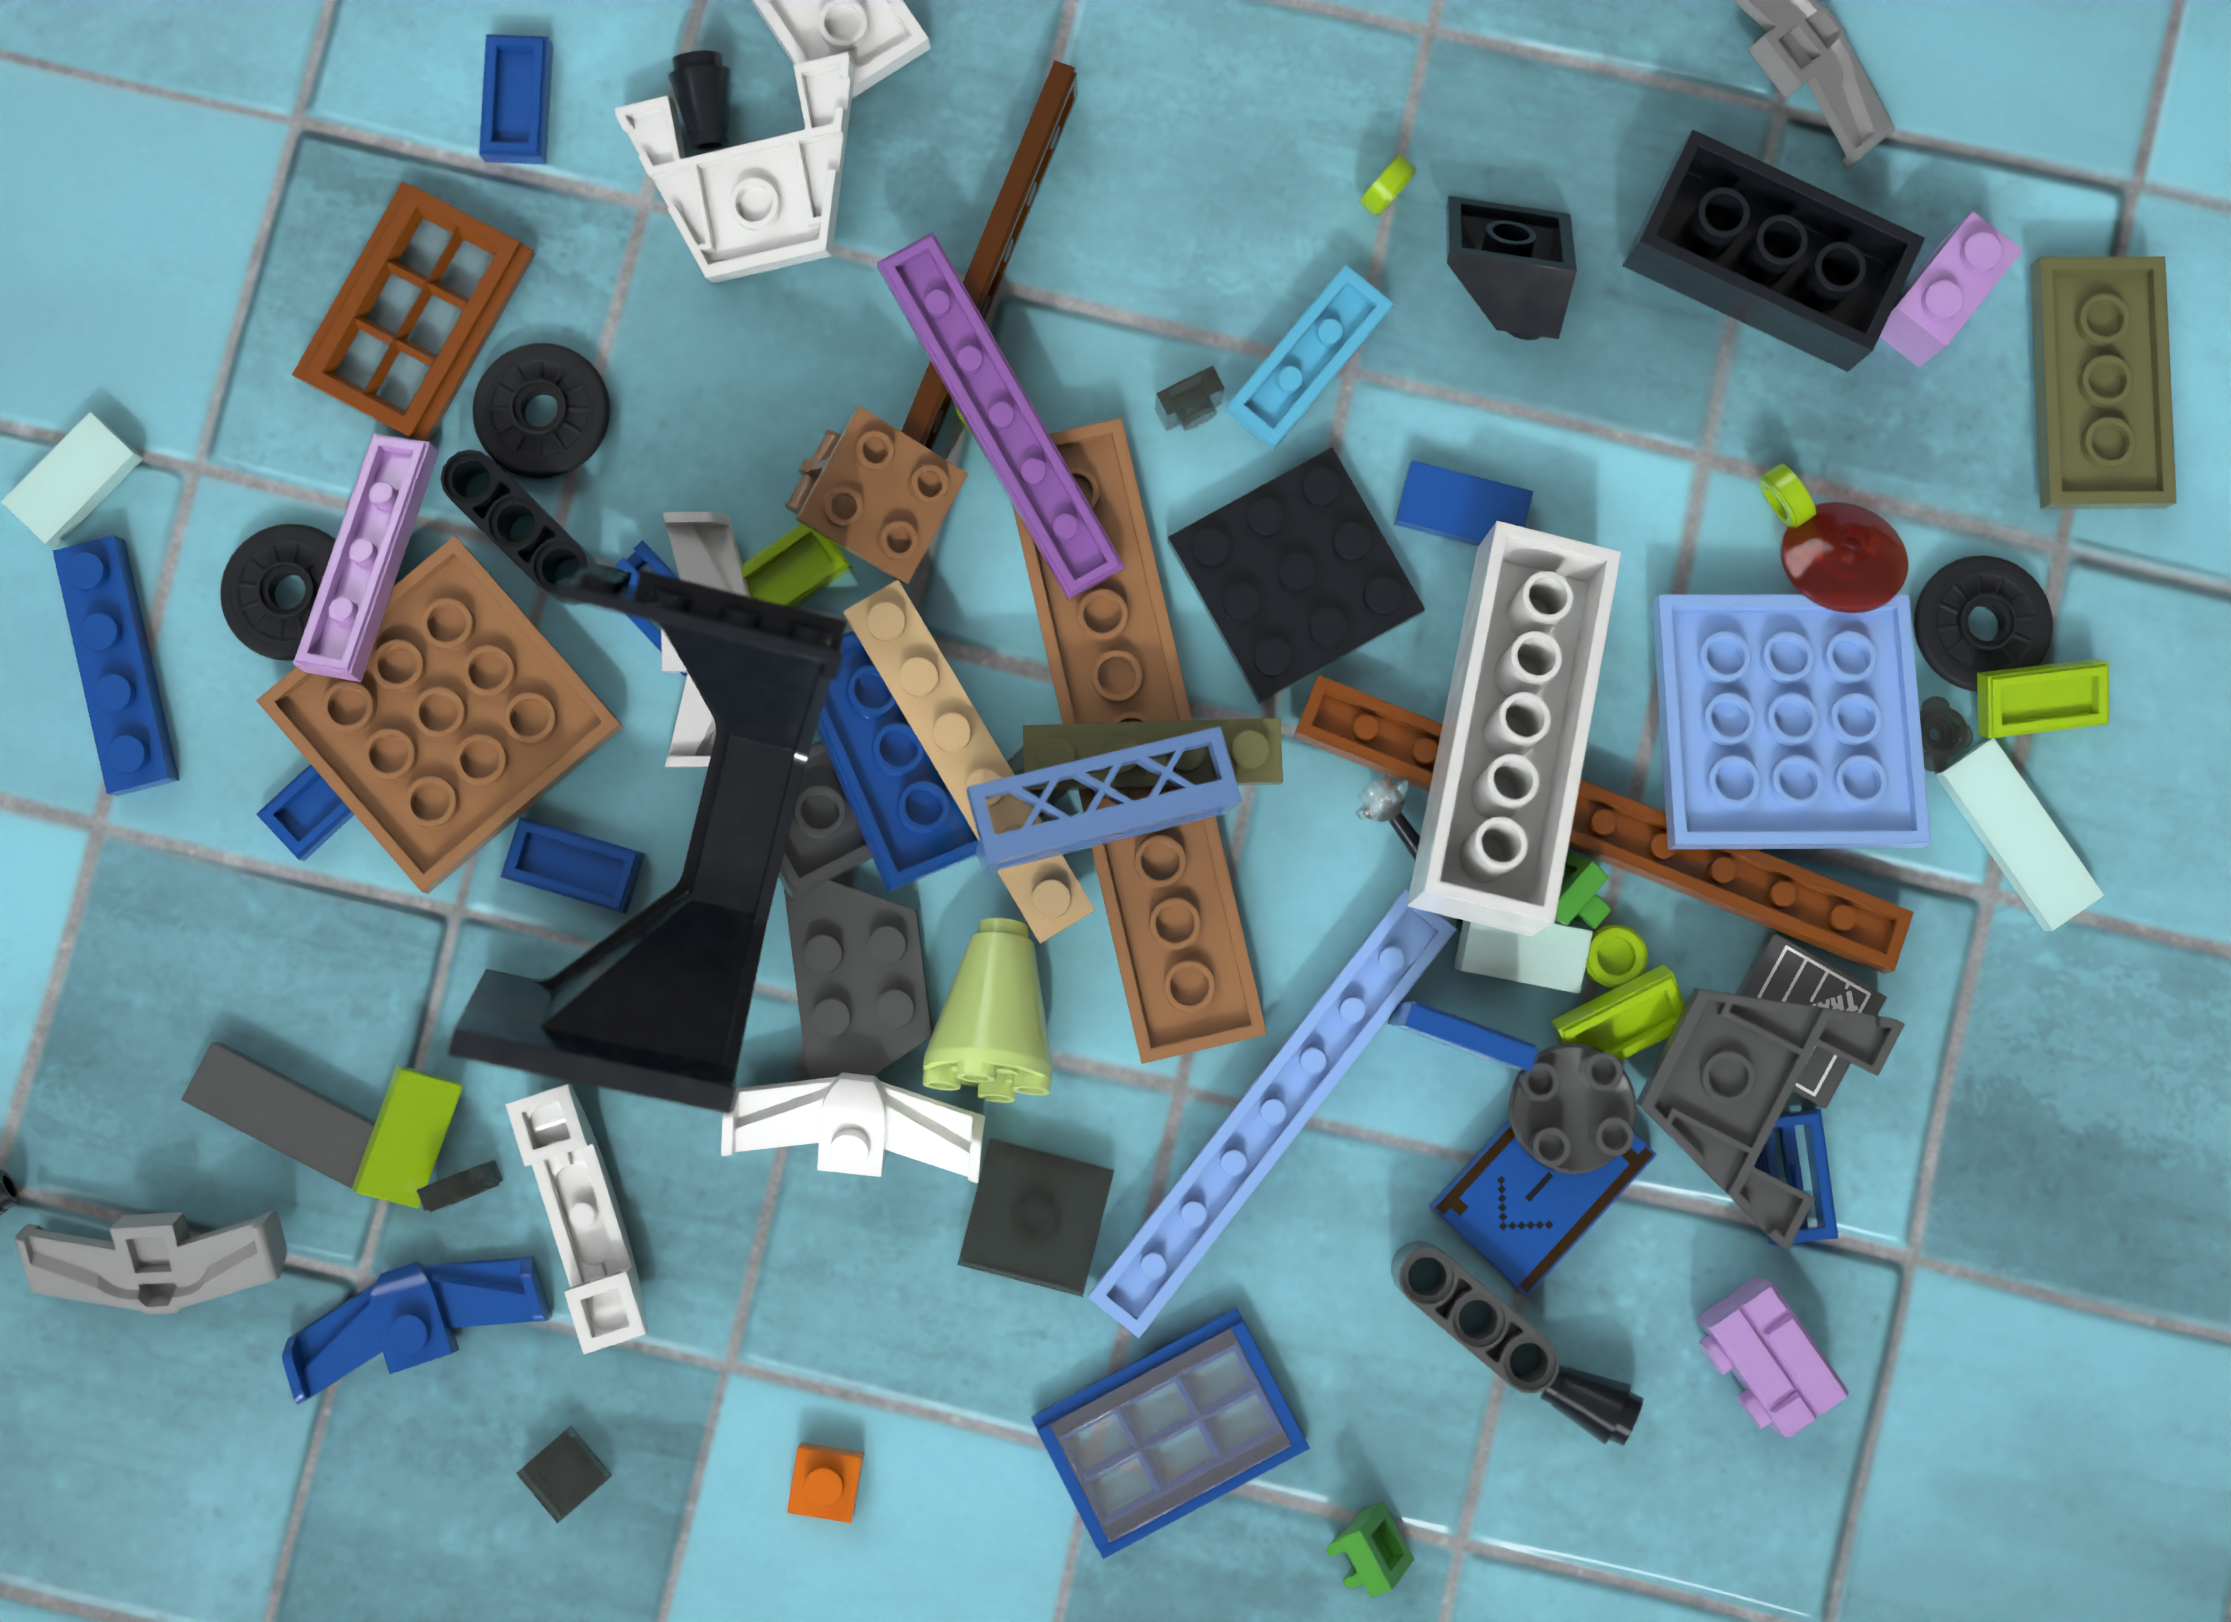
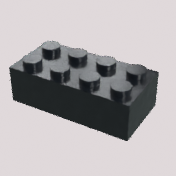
M1692 130L1674 156L1622 266L1849 372L1873 351L1925 238L1696 130Z

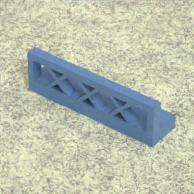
M1221 726L969 786L966 790L980 840L975 850L982 874L1228 814L1242 801ZM1208 746L1217 780L1195 785L1172 770L1184 751ZM1172 755L1165 767L1152 760ZM1136 763L1158 776L1159 779L1148 797L1133 801L1109 786L1120 767ZM1110 770L1103 782L1089 775ZM1073 778L1097 793L1085 813L1069 816L1046 801L1057 782ZM1165 782L1179 789L1159 794ZM1047 785L1040 798L1027 791V789ZM1011 794L1033 807L1022 828L994 834L985 799ZM1103 797L1117 804L1096 810ZM1039 812L1053 819V821L1032 825Z

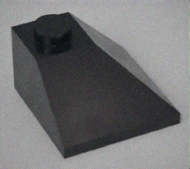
M1448 196L1446 204L1447 264L1495 329L1507 331L1510 335L1523 340H1536L1540 337L1559 339L1577 272L1571 214Z

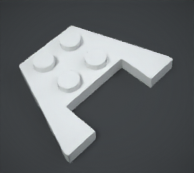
M848 52L793 65L805 129L789 134L686 158L676 103L668 95L615 108L618 122L630 137L640 155L638 157L647 174L654 180L669 207L668 211L705 278L713 284L832 256L855 77L854 60Z

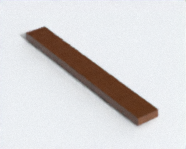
M1056 60L1053 62L963 280L964 287L984 321L1078 96L1075 68ZM931 361L901 432L932 451L952 398Z

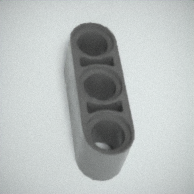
M1424 1241L1407 1243L1396 1252L1392 1260L1391 1275L1398 1289L1415 1306L1511 1387L1523 1393L1534 1394L1544 1391L1554 1383L1559 1373L1560 1360L1557 1350L1551 1342L1438 1247ZM1420 1258H1435L1439 1266V1277L1435 1284L1423 1290L1412 1288L1408 1281V1272L1411 1265ZM1473 1300H1484L1489 1309V1316L1485 1325L1473 1332L1462 1330L1459 1324V1313L1463 1306ZM1535 1343L1539 1352L1535 1367L1526 1373H1513L1509 1364L1513 1350L1520 1344Z

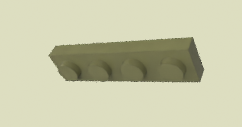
M1281 718L1023 725L1024 773L1221 726L1238 786L1281 785L1283 783ZM1208 746L1184 751L1172 770L1195 785L1217 780ZM1172 755L1152 760L1165 767ZM1134 763L1120 767L1109 787L1113 789L1153 788L1159 777ZM1110 770L1089 775L1103 782ZM1072 778L1057 782L1052 791L1091 789ZM1165 782L1163 788H1176L1168 782ZM1047 785L1027 789V791H1044Z

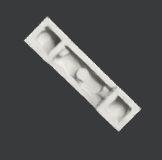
M571 1083L505 1104L524 1166L532 1165L570 1285V1288L564 1291L583 1354L647 1334L649 1330L641 1286L622 1213L596 1138Z

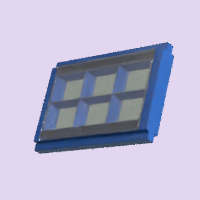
M1237 1307L1031 1416L1056 1470L1103 1559L1310 1449Z

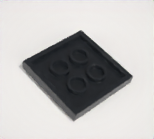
M1333 447L1172 534L1167 540L1258 704L1416 618L1425 611L1424 606Z

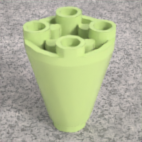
M987 918L979 921L978 933L972 935L926 1049L923 1063L924 1086L938 1090H959L961 1085L978 1088L977 1097L979 1099L1000 1103L1014 1102L1016 1092L1027 1095L1050 1094L1053 1066L1034 942L1029 939L1030 927L1027 924L1005 918Z

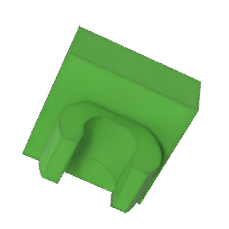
M1567 851L1555 921L1568 925L1573 919L1579 923L1584 920L1591 928L1596 929L1611 912V908L1595 894L1609 877L1594 861Z
M1383 1501L1363 1508L1347 1529L1339 1532L1326 1548L1329 1557L1341 1552L1348 1554L1354 1567L1342 1579L1345 1587L1357 1588L1364 1584L1371 1598L1393 1590L1414 1561L1411 1551Z

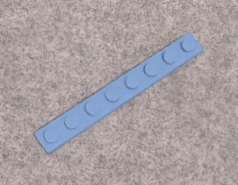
M1407 889L1403 890L1089 1292L1088 1298L1136 1337L1140 1338L1457 930L1439 914L1408 907L1409 891Z

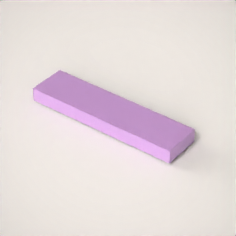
M373 433L293 662L303 672L357 682L362 681L439 451L430 442Z

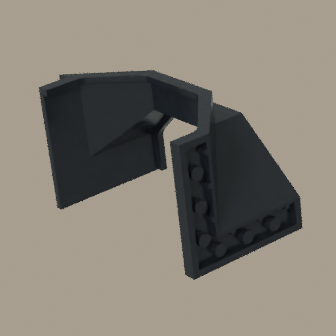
M650 562L640 569L637 586L629 584L632 572L593 563L592 566L588 565V568H583V571L578 570L577 573L559 581L554 597L658 622L676 650L715 721L716 736L684 869L679 881L673 888L555 975L544 979H533L486 969L453 1029L447 1056L730 1114L736 1091L737 1068L772 900L809 751L831 680L837 681L843 657L841 645L847 621L657 574Z

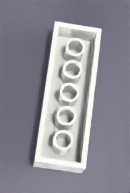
M1496 521L1478 546L1407 901L1408 907L1531 937L1555 923L1621 558L1620 551Z

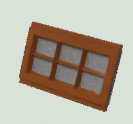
M402 181L292 376L409 439L430 442L536 253L520 241Z

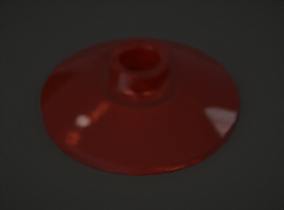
M1821 503L1815 505V516L1797 528L1794 526L1787 527L1782 537L1780 548L1781 561L1785 573L1799 592L1822 607L1843 613H1863L1876 610L1889 603L1898 594L1906 580L1908 556L1900 536L1888 522L1868 509L1849 503Z

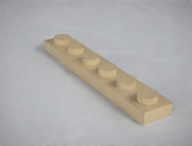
M896 580L846 609L843 613L979 840L966 792L967 788L1015 776L900 581ZM1011 794L985 799L994 834L1022 828L1033 810V807ZM1039 815L1032 825L1043 823ZM1063 855L997 871L1040 944L1096 911Z

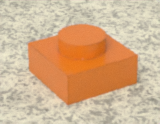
M801 1442L797 1449L787 1513L852 1523L865 1452Z

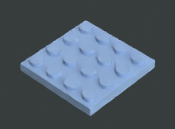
M1659 594L1652 601L1668 849L1922 848L1931 844L1909 595Z

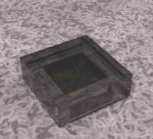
M572 1426L560 1434L516 1473L557 1524L612 1476Z

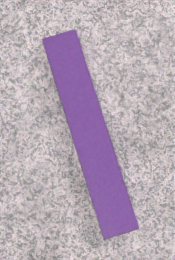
M934 232L878 261V271L1066 599L1069 601L1122 571L1125 567Z

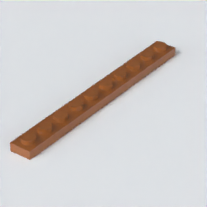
M1318 675L1293 738L1429 792L1443 724ZM1580 779L1568 848L1880 973L1887 974L1895 971L1914 913L1913 911L1757 849H1668L1666 813Z

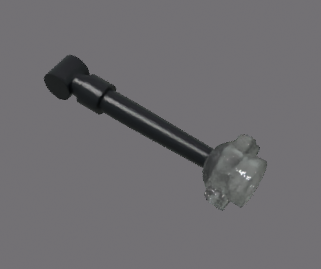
M1389 774L1370 784L1357 795L1363 806L1355 814L1363 820L1389 821L1416 861L1420 836L1401 812L1405 806L1406 794L1410 790V785L1406 779L1394 782ZM1456 918V928L1461 933L1463 920Z

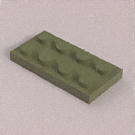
M2165 256L2040 257L2030 265L2040 510L2165 509L2176 504Z

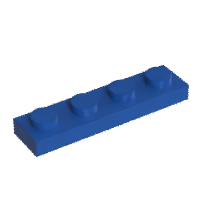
M112 535L53 550L106 793L120 796L179 781L125 540Z

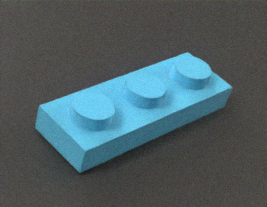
M1345 264L1226 406L1225 413L1274 452L1387 317L1394 303Z

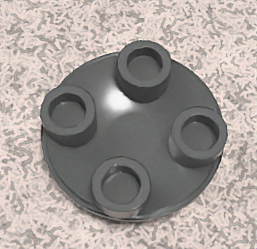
M1578 1043L1559 1044L1537 1053L1532 1071L1520 1070L1516 1076L1509 1098L1511 1127L1523 1150L1542 1166L1567 1174L1591 1172L1605 1166L1617 1156L1625 1154L1634 1141L1633 1129L1637 1114L1635 1092L1621 1062L1615 1056L1589 1045Z

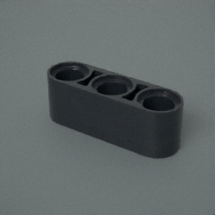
M475 450L460 451L451 456L443 466L440 479L442 489L447 497L532 581L551 596H555L557 585L555 584L554 575L556 568L561 562L571 558L578 559L580 571H583V568H588V565L592 566L593 563H597L595 558L487 455ZM479 473H489L490 482L486 491L478 497L468 498L466 490L471 478ZM522 516H534L535 525L531 535L523 541L512 542L510 532L514 522ZM554 597L555 599L559 600V601L562 602L563 604L574 605V606H575V605L582 604V603H578V602H574V601H570V600H566V599Z

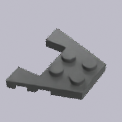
M1694 988L1636 1103L1776 1244L1789 1250L1815 1198L1755 1167V1163L1816 1046L1871 1074L1879 1076L1905 1024L1885 1016Z

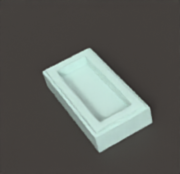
M89 412L1 503L44 544L56 548L144 458L99 416Z
M1463 920L1453 968L1464 972L1580 994L1593 931L1553 923L1531 937Z

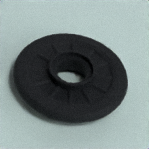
M533 343L517 347L505 353L486 370L478 383L473 399V423L482 447L500 466L525 477L551 478L575 470L596 452L608 429L610 401L601 375L585 357L561 345ZM540 395L552 396L556 399L558 406L557 414L553 421L539 427L530 425L525 416L526 406L530 400Z
M282 524L257 532L236 549L223 573L220 600L228 626L246 647L271 659L285 661L295 659L336 539L311 526ZM291 575L299 576L304 581L306 588L303 600L296 607L282 609L275 599V589L278 583L285 577Z
M1970 556L1947 564L1926 583L1915 607L1914 632L1922 656L1935 673L1959 688L1977 692V673L2039 666L2050 647L2053 634V618L2050 604L2043 589L2026 570L2002 558ZM1975 607H1984L1990 610L1997 618L1998 631L1991 641L1981 640L1970 631L1968 618Z

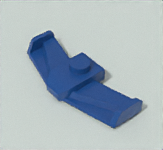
M534 1256L426 1265L417 1261L381 1273L373 1285L289 1337L282 1353V1362L296 1404H300L382 1352L390 1375L458 1351L459 1347L453 1328L548 1321L552 1319V1315Z

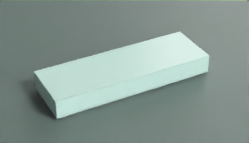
M1995 738L1984 740L1934 774L2043 931H2054L2105 896Z

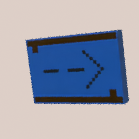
M1508 1119L1429 1206L1523 1295L1528 1297L1657 1154L1634 1133V1141L1630 1149L1625 1154L1617 1156L1605 1166L1586 1173H1561L1537 1163L1523 1150L1513 1133L1510 1119Z

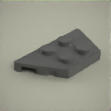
M831 880L792 900L784 888L807 1079L837 1077L843 1072L876 1076L904 1055L929 1040L933 1034L918 911Z

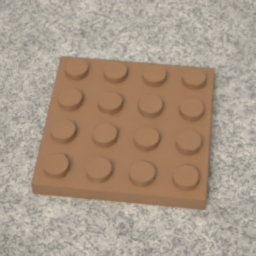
M455 535L394 585L361 682L306 673L295 667L256 700L418 889L427 894L624 728L620 721Z

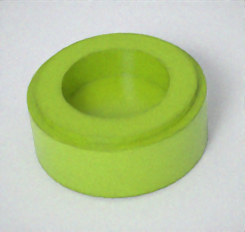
M1400 153L1359 200V203L1374 217L1376 215L1380 216L1417 173L1415 171L1416 167Z
M1779 463L1760 476L1759 487L1766 502L1785 525L1797 528L1816 515V508L1809 492L1789 467Z
M1605 925L1594 929L1584 972L1585 975L1593 983L1604 988H1617L1641 976L1646 969L1648 961L1647 948L1643 939L1633 929L1623 925Z

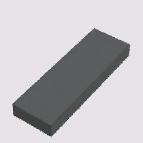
M222 1042L211 1043L181 1099L349 1188H352L376 1123Z

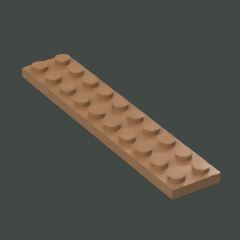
M1122 418L1049 434L1125 566L1122 571L1068 601L1012 504L1062 723L1191 721L1193 718ZM1153 788L1115 790L1134 801L1148 797ZM1162 788L1159 794H1163V793H1167V792H1171V791H1175V790H1179V789H1178V788ZM1078 790L1083 813L1086 812L1097 793L1093 790ZM1103 797L1096 810L1117 804ZM1216 817L1091 847L1141 1064L1267 1035Z

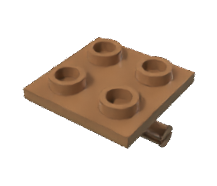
M858 406L842 435L829 429L826 430V434L812 460L804 459L798 470L803 476L785 507L797 515L795 518L797 521L894 579L899 580L904 585H907L968 473L868 410Z

